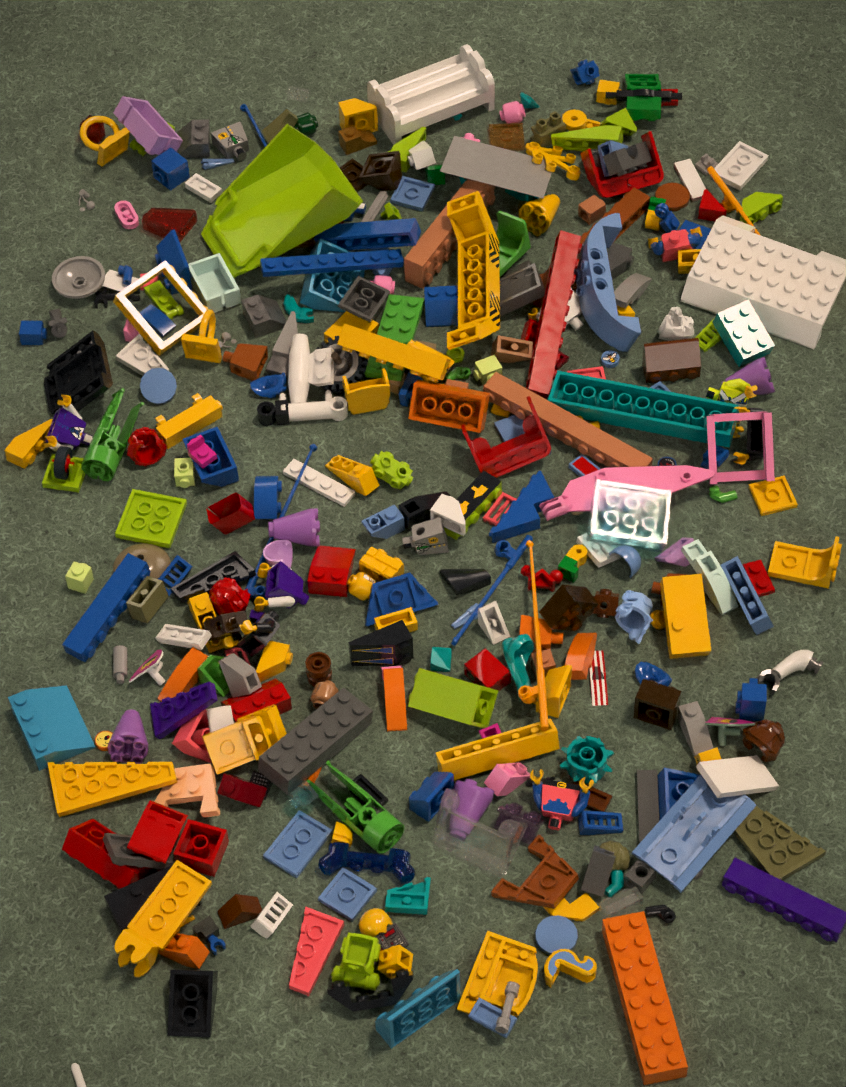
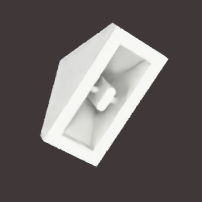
M496 601L478 609V624L493 645L510 637Z

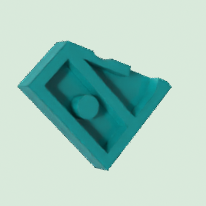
M426 877L424 882L415 885L411 882L402 887L387 890L385 912L427 915L431 877Z

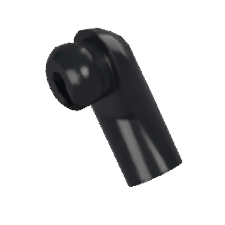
M666 905L645 907L647 918L657 916L666 923H672L676 918L675 912Z

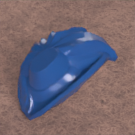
M285 372L253 380L250 383L251 389L262 397H276V395H280V392H284L287 389L284 386L287 381Z
M640 662L636 665L635 675L640 685L643 679L653 680L665 686L671 684L672 678L657 666L648 662Z

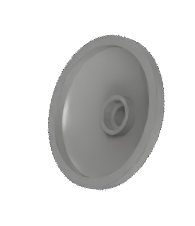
M87 256L72 257L63 261L55 268L52 274V283L56 292L72 299L85 298L94 294L102 287L105 281V271L102 264L96 259Z

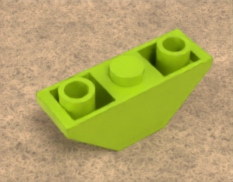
M755 192L743 199L742 208L749 220L754 224L758 220H764L769 214L778 212L782 208L783 196L781 194ZM740 215V222L746 223V221Z

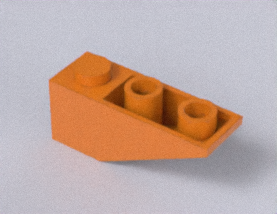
M176 933L163 952L159 950L158 954L186 967L200 969L210 951L198 937Z

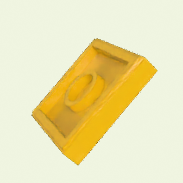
M785 476L776 477L775 481L764 480L749 484L748 486L761 516L797 508L798 506Z

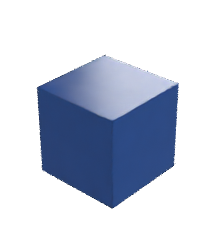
M172 148L151 160L154 178L170 191L190 178L188 161Z

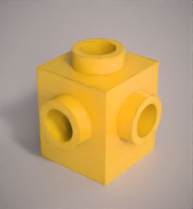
M401 945L381 950L378 970L390 979L397 970L408 969V972H410L413 953Z

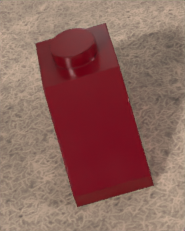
M224 774L217 793L240 802L261 807L268 788L231 774Z

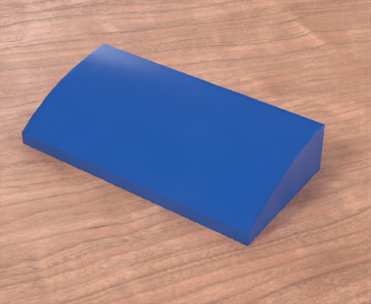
M669 768L661 770L657 775L659 821L700 775Z

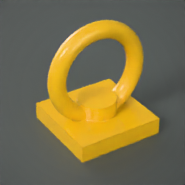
M90 117L80 127L82 142L88 148L98 151L97 163L101 167L128 149L130 131L126 127L120 130L116 122L108 117ZM98 122L109 125L114 132V135L108 136L101 144L91 142L86 134L87 128Z
M208 309L203 314L199 336L182 334L181 342L185 358L221 363L222 355L218 339H214L216 317L213 310Z

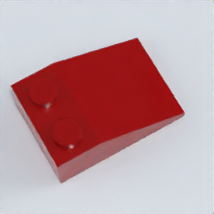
M318 546L310 566L307 581L309 593L347 597L349 586L347 582L352 573L356 549Z

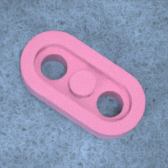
M119 201L115 204V214L123 228L129 230L136 228L139 225V219L131 203Z

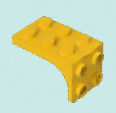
M836 536L834 544L827 549H812L775 541L768 575L770 577L829 589L830 581H835L842 544L838 543L839 537Z

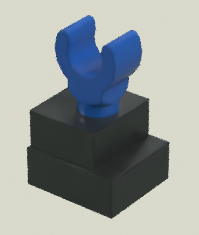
M211 916L206 917L192 927L193 935L199 939L202 938L206 944L209 942L214 955H217L215 946L220 945L223 949H226L225 942L217 938L220 935L219 928Z

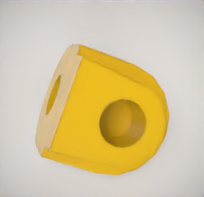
M336 821L330 849L346 851L352 845L353 833L347 825Z

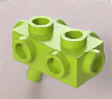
M381 451L379 454L375 453L369 462L372 464L371 467L375 476L389 483L393 488L401 490L405 485L408 487L414 478L411 476L413 470L410 469L409 464L395 460L390 452Z

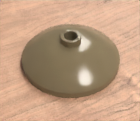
M140 543L127 547L117 556L113 571L115 572L129 553L147 562L151 571L149 577L158 579L170 565L171 561L168 554L159 546Z

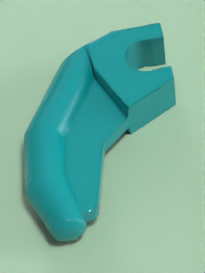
M285 295L283 305L289 316L294 311L296 322H314V316L308 317V315H313L312 309L298 306L293 296Z

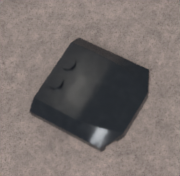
M92 330L47 365L49 375L44 379L48 408L53 415L59 408H63V406L57 404L58 400L63 401L61 395H69L72 399L71 404L79 412L113 385L105 344L99 334Z

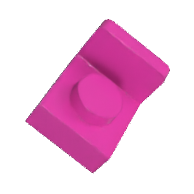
M202 435L193 438L187 444L189 457L201 468H205L217 459V454L205 444Z

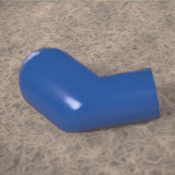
M120 265L118 274L123 275V284L130 285L133 270L128 265Z

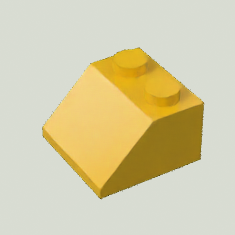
M356 98L338 102L339 120L342 130L355 126L358 131H378L376 105Z
M571 665L548 670L545 677L549 716L559 718L571 688ZM537 697L533 704H536V712H539V701Z

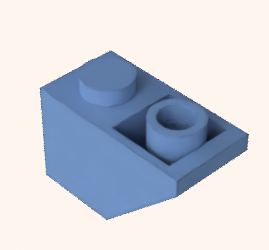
M395 505L362 520L363 526L373 537L388 539L405 530L404 517Z

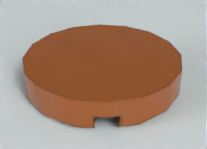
M666 183L658 187L655 197L666 199L669 211H679L688 205L690 193L681 184Z

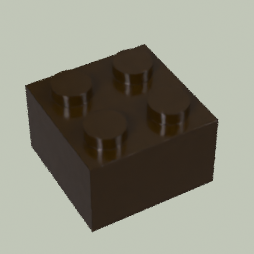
M562 584L539 613L551 629L576 631L581 628L586 618L593 614L594 609L598 606V602L587 587Z
M643 679L635 697L633 718L672 731L677 718L682 691L672 686L668 687L658 684L653 680Z

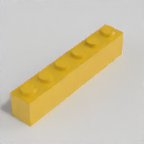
M345 323L337 343L342 346L341 350L350 353L353 350L358 351L359 356L367 359L370 356L376 357V362L385 365L387 362L393 363V368L402 371L404 367L408 368L411 374L420 376L421 373L428 375L427 379L437 382L438 379L444 380L450 363V359Z
M548 719L549 730L542 731L540 722L436 752L438 772L453 773L455 781L487 770H493L497 764L514 763L560 749L558 731L552 720Z

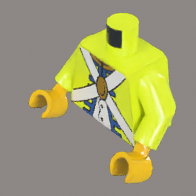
M740 378L728 380L722 383L720 390L709 387L706 398L737 404L738 407H746L749 398L756 396L753 391L757 390L758 387L756 385L751 386ZM736 424L733 438H740L737 431L743 432L744 428L742 426L737 427Z

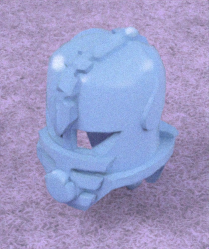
M627 590L622 595V604L616 609L615 619L618 625L628 632L629 639L635 640L640 644L643 635L653 621L650 617L653 604L652 600L643 593Z

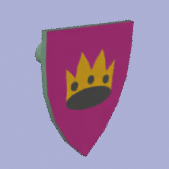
M711 717L705 722V725L718 726V745L725 746L726 735L741 736V728L727 726L755 725V723L733 718Z

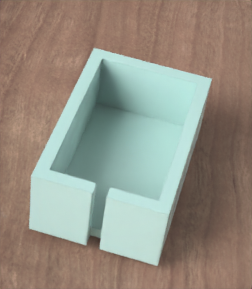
M220 253L188 264L191 284L201 303L207 306L208 309L213 310L215 313L223 310L224 306L227 309L241 304L240 289Z

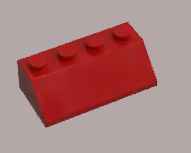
M95 819L88 820L69 829L61 850L66 852L71 858L83 863L86 868L98 873L101 878L116 885L118 889L144 878L152 869L149 867L138 868L130 865L119 866L113 864L103 842V837L105 833H116Z

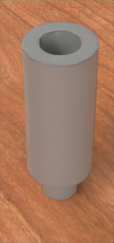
M119 645L113 648V677L116 679L117 684H123L124 678L128 676L127 647Z

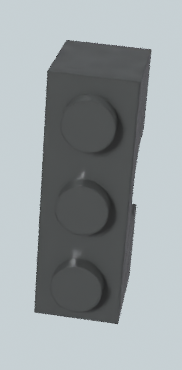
M645 141L603 156L609 175L617 174L618 177L627 174V172L631 173L647 167L646 163L653 161Z

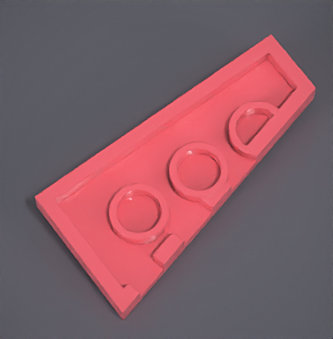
M305 907L304 920L301 926L300 939L289 983L291 990L310 996L344 927L343 920Z

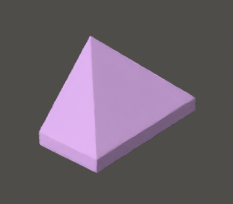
M682 537L656 556L655 560L684 567L688 566L690 563L681 549L683 546L693 542V538Z

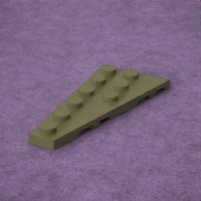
M757 806L733 832L761 869L782 881L826 854L824 849L821 847L817 848L810 843L809 839L801 837L792 830L793 828Z

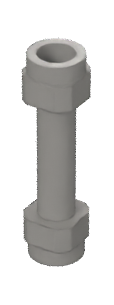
M508 982L505 988L506 998L501 1017L497 1018L495 1028L497 1032L502 1034L508 1033L511 1020L509 1017L514 998L518 997L520 987L516 982Z

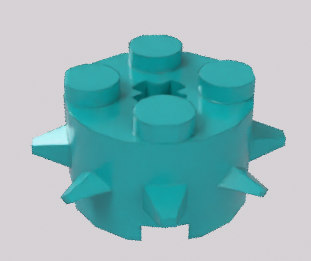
M577 736V739L573 740L568 748H561L567 754V757L560 764V768L567 769L574 782L580 781L585 777V784H589L590 780H593L595 784L605 775V772H612V769L607 765V759L614 755V752L606 750L600 738L586 736L583 739Z

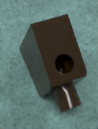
M239 611L221 614L203 622L205 630L210 631L212 635L208 641L224 639L231 635L232 637L243 635L239 625L248 620L246 612ZM219 625L222 626L220 631L217 628Z

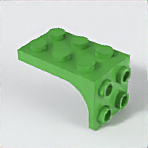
M498 211L496 235L499 240V268L501 277L531 248L525 220L509 213Z

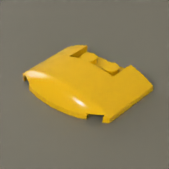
M487 931L457 1010L470 1014L478 998L503 1009L506 998L505 988L507 983L512 981L520 985L518 997L514 998L511 1015L517 1018L528 1004L535 988L538 974L536 947Z

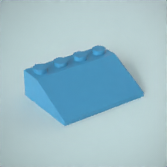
M320 238L311 249L310 255L347 253L350 251ZM365 270L306 274L300 303L316 310L346 312L339 308L338 304L358 276L364 277Z
M67 685L28 689L8 697L11 710L39 771L48 767L47 762L57 764L96 748Z
M455 969L433 977L428 985L416 989L408 999L399 1001L392 1010L384 1012L377 1017L375 1021L376 1031L391 1049L460 1001L459 970Z

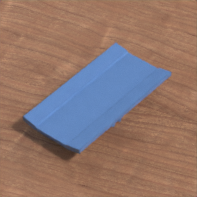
M700 775L631 854L653 868L681 893L752 812L756 804L746 795L717 798L705 779Z

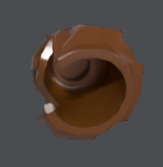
M766 719L755 723L753 726L744 728L742 741L748 750L753 748L751 743L755 744L764 754L761 760L768 762L777 759L780 749L784 745L785 736L780 723Z

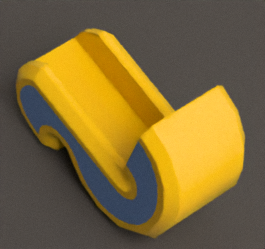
M559 949L552 952L545 962L544 980L546 985L551 988L558 974L562 971L585 983H589L596 977L597 964L589 956H584L583 961H580L573 951Z

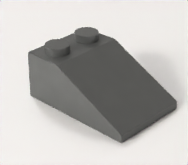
M358 276L338 304V307L363 320L372 322L385 307L390 291Z

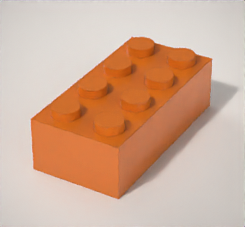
M418 379L413 384L408 419L462 429L461 425L464 424L467 431L481 433L485 427L490 393Z

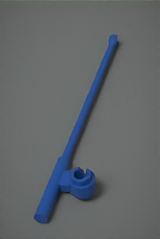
M526 535L516 550L506 540L497 542L494 548L495 554L498 557L508 559V562L505 564L506 567L456 637L453 638L452 645L455 646L458 643L460 637L478 614V609L484 606L507 572L514 567L527 548L526 542L533 540L532 536Z

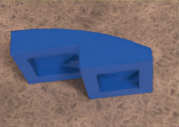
M151 304L140 312L145 321L162 338L176 328V324Z

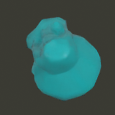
M522 634L515 638H506L502 642L504 657L515 681L517 698L521 700L518 696L519 688L524 685L532 687L525 670L528 658L534 650V643L528 634Z

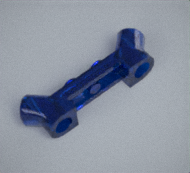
M340 842L329 844L328 853L321 857L318 863L320 870L328 876L342 867H350L354 871L368 869L374 873L392 872L401 884L411 882L416 872L410 865L411 854L406 850L390 848L389 855L349 851V843Z

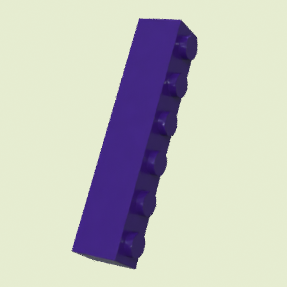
M734 858L723 877L722 886L732 894L738 893L744 896L746 901L750 903L756 902L762 905L766 911L776 912L782 915L786 921H794L800 924L804 930L820 934L826 941L837 943L846 927L845 911L737 858Z

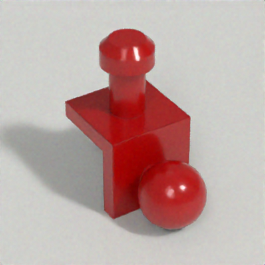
M524 565L521 568V574L528 577V589L531 591V567ZM542 568L535 573L536 588L549 589L551 592L555 591V584H559L563 580V574L559 570H552L548 574Z

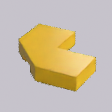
M584 893L570 904L563 898L555 909L544 907L551 916L559 915L581 922L595 914L600 908L587 893Z

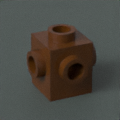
M610 589L596 591L593 597L598 602V606L594 609L593 613L601 618H609V615L615 616L620 594L612 593Z

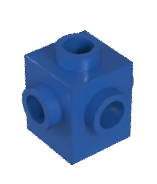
M585 59L578 62L577 67L570 69L577 85L591 84L595 82L594 78L600 76L599 68L594 60L587 61Z

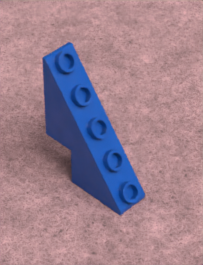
M538 471L536 475H532L527 487L522 488L517 500L512 501L507 513H503L497 526L492 527L489 533L492 543L540 529L538 512L542 510L539 505L554 499L541 471Z

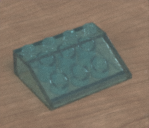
M596 479L586 541L617 546L628 545L635 549L662 552L667 545L671 491Z

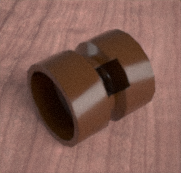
M322 652L310 654L305 661L309 684L315 687L318 682L331 681L332 670L329 656Z

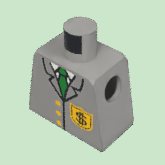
M241 122L211 132L212 144L227 159L236 156L239 161H242L246 158L247 154L245 152L249 151V146Z
M441 517L413 525L411 527L412 536L402 538L404 549L415 547L418 555L449 552L447 536Z

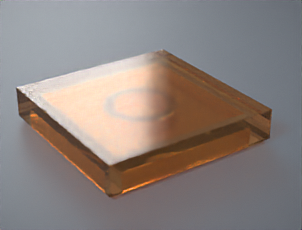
M523 123L489 124L490 145L511 151L525 150Z

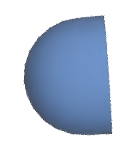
M621 545L609 553V555L616 553L625 559L631 570L629 578H632L639 571L641 557L635 548Z

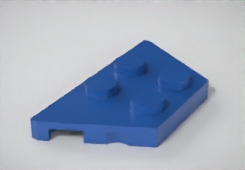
M411 573L389 578L372 584L365 624L366 626L373 625L374 618L410 607L413 612L438 605V602Z

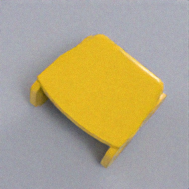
M385 368L382 369V378L348 384L346 376H342L345 399L347 400L348 411L351 414L355 415L387 408L390 403V385Z

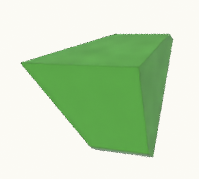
M209 655L197 668L199 681L201 684L206 682L214 683L216 693L224 697L230 691L218 662L224 657Z

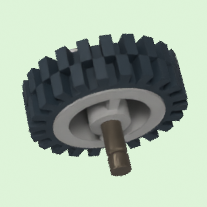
M335 336V340L328 338V343L325 344L323 341L321 343L322 347L316 348L332 347L334 349V352L331 354L334 361V384L322 386L323 389L330 390L331 393L337 392L342 394L344 392L342 376H346L348 384L361 382L362 380L366 381L365 371L369 360L359 356L358 351L353 350L350 353L341 350L342 346L337 344L339 336Z

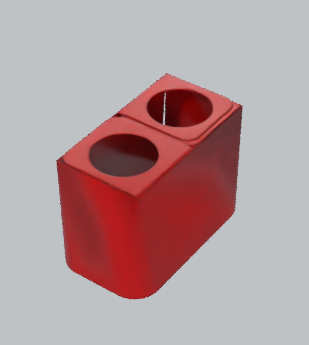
M233 493L208 506L210 510L206 508L209 523L224 535L255 520L252 504L238 493Z
M485 648L464 664V674L468 677L466 673L469 671L475 681H472L474 684L479 685L480 682L485 687L500 691L511 683V672Z

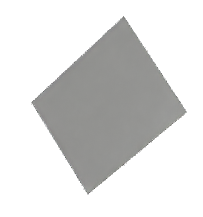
M454 136L440 169V172L539 198H544L552 172L545 169L544 159L541 164H535L532 162L533 157L531 155Z

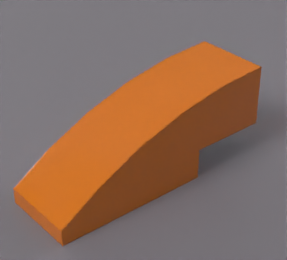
M577 633L574 637L565 661V665L572 666L571 680L587 679L588 668L592 667L597 633Z
M192 647L173 671L157 699L162 702L164 698L176 697L177 693L189 692L198 682L197 668L208 656Z
M403 668L383 669L387 732L407 730Z

